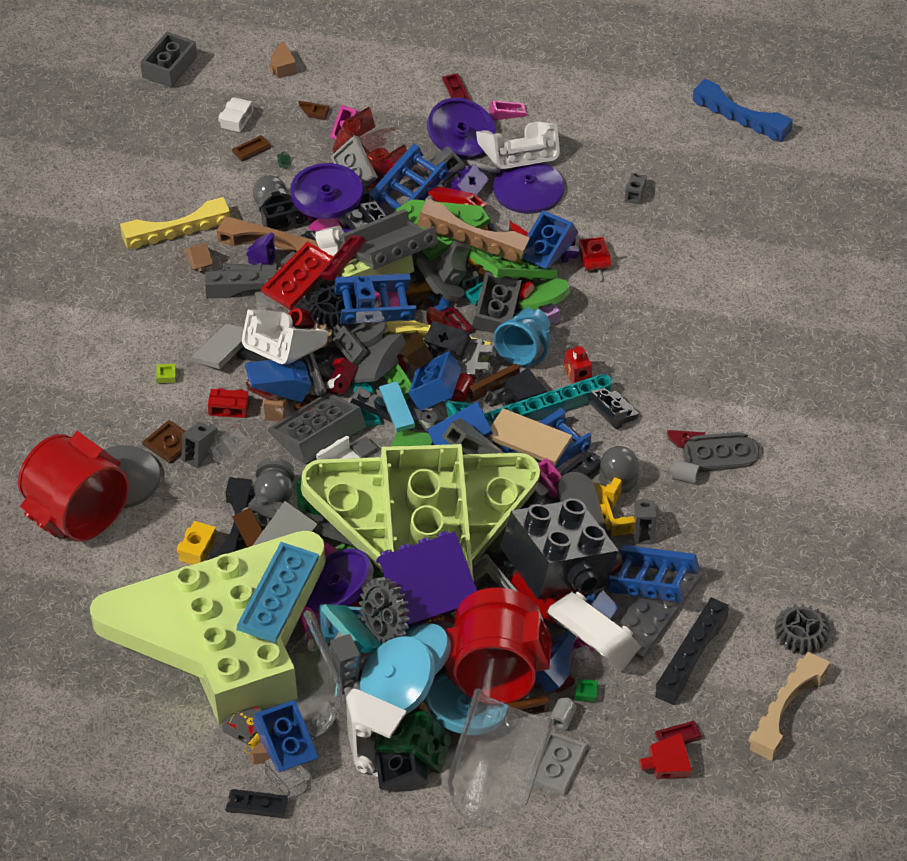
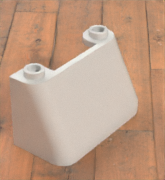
M541 121L531 122L525 127V138L508 141L504 140L500 133L492 134V132L487 130L476 132L477 142L495 166L501 169L553 161L560 154L557 124Z
M248 310L242 343L245 348L279 364H290L324 347L327 342L328 331L324 329L304 330L293 328L292 318L285 312Z

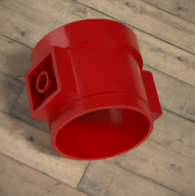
M76 430L72 437L66 434H56L37 444L25 458L18 475V489L25 500L19 507L26 511L24 515L37 523L36 525L55 538L59 535L64 539L68 536L75 541H86L98 536L117 519L128 497L129 480L126 473L119 468L120 461Z
M487 588L470 594L457 608L454 627L444 629L451 640V651L444 664L447 677L452 680L454 687L458 686L464 694L476 701L496 705L515 702L531 691L535 683L537 671L550 669L552 640L544 623L542 612L531 598L518 591L507 588ZM488 648H501L506 650H493Z

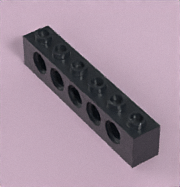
M363 181L362 199L354 210L359 209L363 203H369V192ZM292 199L261 207L263 226L279 231L313 223L318 219L299 211L293 204Z

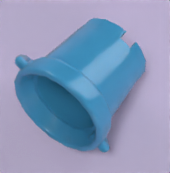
M530 307L525 308L514 318L500 324L495 330L493 339L495 348L507 362L511 364L517 363L520 367L538 365L547 356L548 349L550 348L551 330H549V326L551 323L547 315L539 309L534 311L529 310ZM543 343L544 351L542 355L537 360L533 361L539 354L540 346Z

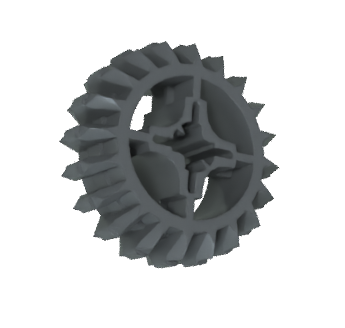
M794 604L793 608L787 606L785 611L781 610L780 615L776 618L774 627L776 639H779L780 645L785 644V650L791 647L792 653L796 649L800 650L801 655L804 650L811 653L813 649L817 652L819 647L823 648L829 638L830 628L828 619H825V613L819 614V608L813 610L811 605L808 608L804 604L801 607Z

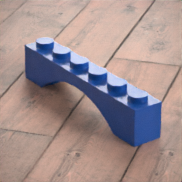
M705 78L693 91V101L697 105L709 108L712 112L724 115L725 118L739 122L742 126L754 129L755 132L762 133L772 140L782 142L792 131V118L779 112H759L742 107L729 99L718 84Z
M603 590L597 593L592 592L586 597V603L608 619L619 608ZM568 629L561 632L555 638L556 643L551 646L550 669L536 672L535 680L547 693L560 688L570 674V655L577 636Z

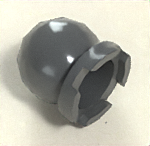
M263 176L256 181L253 187V198L258 205L260 213L262 206L291 199V194L287 191L286 184L277 176Z
M615 446L609 448L603 454L600 461L601 470L599 476L602 486L606 487L608 483L611 484L614 477L622 480L621 494L629 492L637 485L639 462L634 451L624 446Z
M271 458L262 460L257 465L255 496H264L275 502H288L293 492L294 466L283 459H280V462L270 461Z

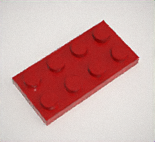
M307 241L261 288V292L291 310L322 278L319 274L333 256Z

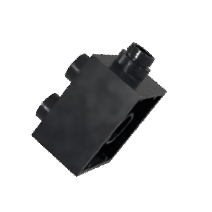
M573 498L559 503L547 505L534 504L529 508L511 510L500 545L504 554L538 600L566 595L571 592L587 594L594 589L607 587L619 551L606 535L605 530L600 527L587 510L586 505L580 499Z

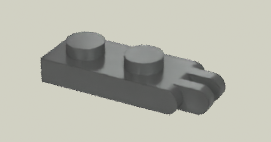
M337 324L335 327L338 332L333 329L332 335L334 338L332 341L347 359L357 366L368 351L348 327Z

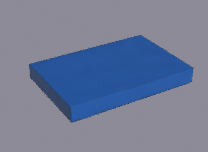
M478 402L427 429L434 445H451L442 436L450 424L459 418L465 420L485 438L494 434Z

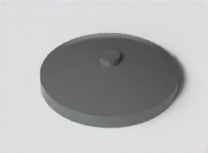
M127 445L104 449L121 462L119 468L126 473L129 480L128 497L123 508L136 506L154 494L160 482V469L157 461L150 453L141 448Z

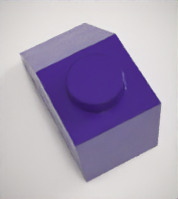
M269 233L255 240L252 246L248 247L246 256H248L249 264L257 265L258 263H263L264 265H271L276 258L274 233Z

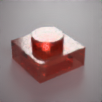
M431 306L426 310V322L429 325L433 321L445 324L444 313Z

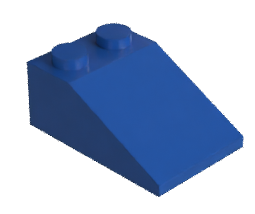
M542 210L527 235L530 239L522 260L547 270L571 246L577 236L578 230L573 222Z
M273 360L247 362L245 364L251 388L302 402L311 387L306 365L301 360H296L290 364H279Z
M295 700L255 714L252 721L278 773L319 758Z

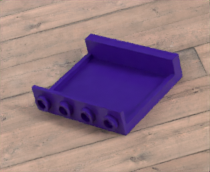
M449 531L439 533L437 538L431 540L430 537L419 540L418 544L412 546L411 543L404 544L399 547L400 550L394 552L391 549L383 551L376 560L377 563H380L385 579L391 578V582H396V587H401L400 594L405 593L403 600L408 601L405 607L410 610L409 613H406V616L410 618L409 621H406L409 627L456 612L459 604L467 596L477 591L456 532L449 533Z

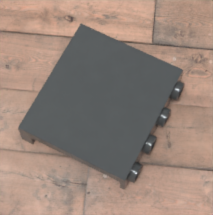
M405 209L341 234L343 244L350 235L364 237L366 242L354 257L373 270L438 244L435 227L432 226L424 230L410 222L408 211Z

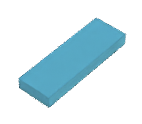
M398 382L379 386L396 432L414 428V420Z

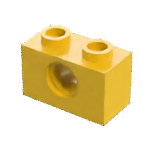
M194 521L191 527L187 528L183 542L178 544L177 553L179 554V561L192 565L205 561L217 539L216 527Z

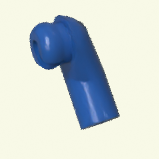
M442 294L439 296V305L431 308L434 316L450 308L451 301L443 299Z

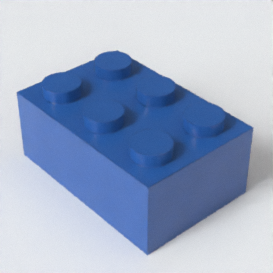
M448 351L416 370L408 394L420 411L426 408L431 409L441 401L446 402L453 397L461 367L452 353Z

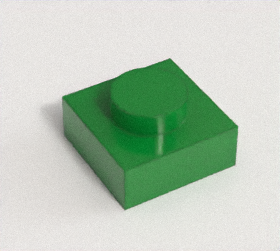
M577 679L575 700L596 703L598 681Z

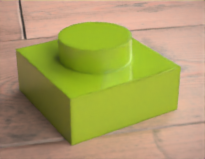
M156 364L157 383H175L176 365Z

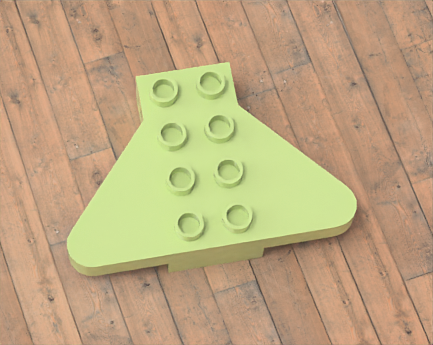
M462 444L382 447L381 456L377 458L320 459L312 461L303 470L301 491L305 499L357 549L363 551L381 572L380 563L376 562L381 552L389 549L394 552L400 550L399 547L404 544L411 543L412 546L418 544L419 540L430 537L431 540L437 538V535L444 531H449V533L456 532L474 581L473 566L506 527L511 510L520 509L533 494L538 484L540 468L533 457L524 453L463 455Z
M299 531L97 596L90 606L93 629L97 635L198 676L219 725L229 715L258 705L263 711L296 700L298 697L295 669L285 646L324 568L326 560L323 539L314 532ZM280 542H284L317 553L319 558L276 643L237 631L236 629Z

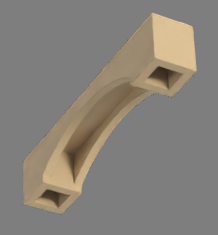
M807 652L804 658L798 660L796 671L789 674L786 681L787 685L785 687L782 686L778 692V699L776 702H771L767 716H762L759 721L758 730L751 733L748 740L751 743L750 751L773 761L782 746L783 735L779 733V723L785 709L803 691L815 685L820 687L828 674L829 661L810 652Z

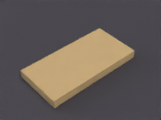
M502 409L491 425L494 434L487 437L490 441L527 454L538 460L543 461L548 458L554 466L572 440V435L506 409Z

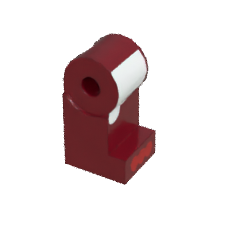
M344 357L334 360L332 366L336 369L331 379L326 382L327 392L333 395L346 392L358 368Z

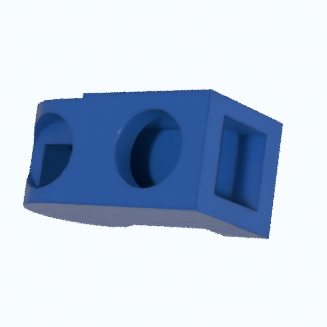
M355 277L354 290L357 309L374 308L376 297L371 277Z

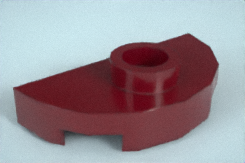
M667 430L669 441L682 449L690 438L706 434V432Z

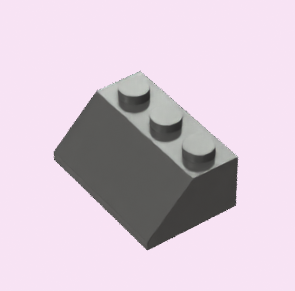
M485 272L472 328L490 333L495 331L503 322L512 319L522 280L506 276L504 278H497L493 276V273Z

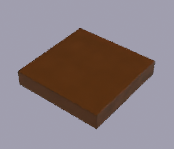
M168 420L142 441V445L170 464L182 454V434L186 431Z

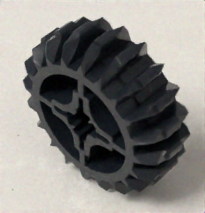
M328 285L325 289L321 287L319 291H315L314 295H311L308 304L309 314L313 322H317L318 325L323 324V326L326 324V327L330 326L331 329L337 324L347 327V324H340L341 310L345 309L343 294L335 295L334 287H329ZM350 294L352 307L357 309L356 297L354 294Z

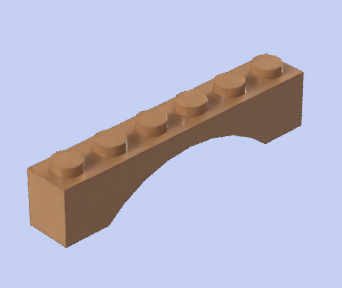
M430 199L426 200L417 223L418 226L426 229L434 226L435 231L439 234L520 264L530 239V237L514 231L494 232L473 227L455 217L445 205Z
M225 216L217 229L218 242L232 246L254 243L255 240L269 233H274L275 247L281 248L288 253L292 251L296 253L307 241L319 248L315 240Z

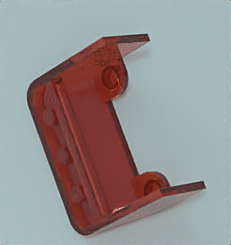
M370 107L344 121L333 144V153L354 135L360 137L375 128ZM362 144L378 177L366 188L375 187L407 151L405 144L390 153L385 148H376L370 152Z

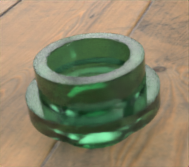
M282 151L281 154L277 155L279 167L287 169L288 165L291 164V157L286 151Z

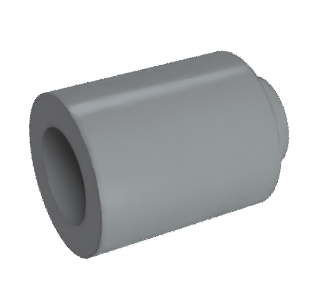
M676 460L675 463L671 464L669 474L672 475V479L695 484L700 465Z
M570 698L558 699L548 719L550 726L563 731L567 730L577 710L573 700Z

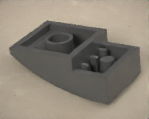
M403 334L383 335L379 342L365 347L368 352L357 364L358 368L351 383L377 381L399 363L397 355L402 352L406 344Z

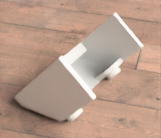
M571 592L549 607L546 613L560 628L563 629L565 627L606 657L620 672L641 648L638 642L631 636L633 632L624 625L621 628L586 603L587 599L579 592H576V594Z
M351 689L346 696L348 737L354 764L361 773L368 772L378 777L375 759L376 751L373 749L375 742L371 741L370 735L374 731L390 738L405 716L406 710L358 689Z

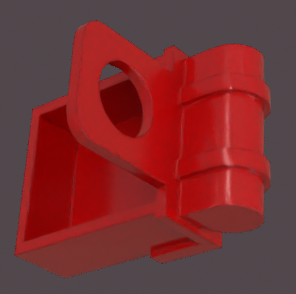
M604 237L579 239L581 262L585 270L593 271L594 269L611 268L610 253L608 252Z

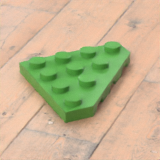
M411 199L396 210L397 212L403 209L407 210L410 222L417 225L420 212L426 201ZM438 202L445 205L455 217L473 227L482 229L492 222L482 206ZM436 232L438 244L423 249L431 262L446 252L453 241H460Z
M469 245L471 249L467 257L473 259L474 263L482 265L484 270L492 272L493 276L497 278L509 276L513 279H518L519 277L533 279L536 277L548 280V278H556L558 271L552 267L546 270L524 260H521L520 264Z

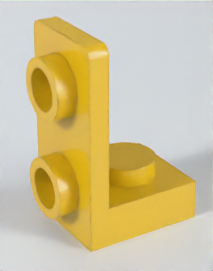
M614 477L611 484L608 483L606 487L594 483L600 504H602L603 496H607L610 508L615 506L621 495V479Z
M603 496L600 507L602 514L606 518L604 519L605 530L610 531L611 537L634 533V517L614 519L608 498Z

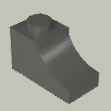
M453 241L435 268L444 283L458 286L467 273L466 259L471 249L468 244Z

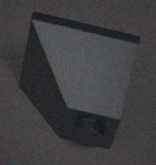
M375 752L379 788L381 790L412 791L429 784L426 765L413 753Z

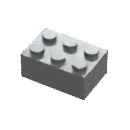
M166 32L141 60L142 77L172 87L197 58L196 41Z

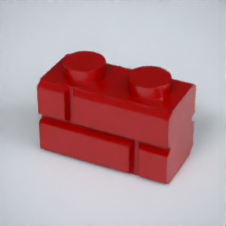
M224 388L210 389L208 399L209 416L247 418L250 402L249 391L242 389L226 390Z

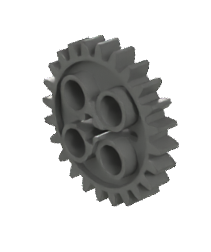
M385 577L371 579V582L366 583L367 587H363L364 593L360 594L363 601H360L359 604L363 606V609H360L359 612L364 615L361 620L366 622V628H369V631L375 638L384 644L393 638L406 635L404 629L409 628L406 621L410 620L406 613H409L410 610L405 607L408 604V601L403 600L405 593L400 594L401 587H396L395 581L391 582V578L385 579Z

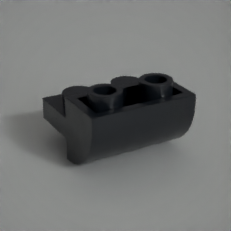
M374 201L361 204L359 209L345 213L342 218L350 229L353 230L386 215Z
M602 388L593 390L589 394V404L615 429L621 428L623 423L633 421L639 416V413L616 391L609 392Z

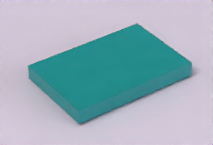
M325 604L321 608L322 613L343 636L350 633L359 653H374L382 645L348 606Z

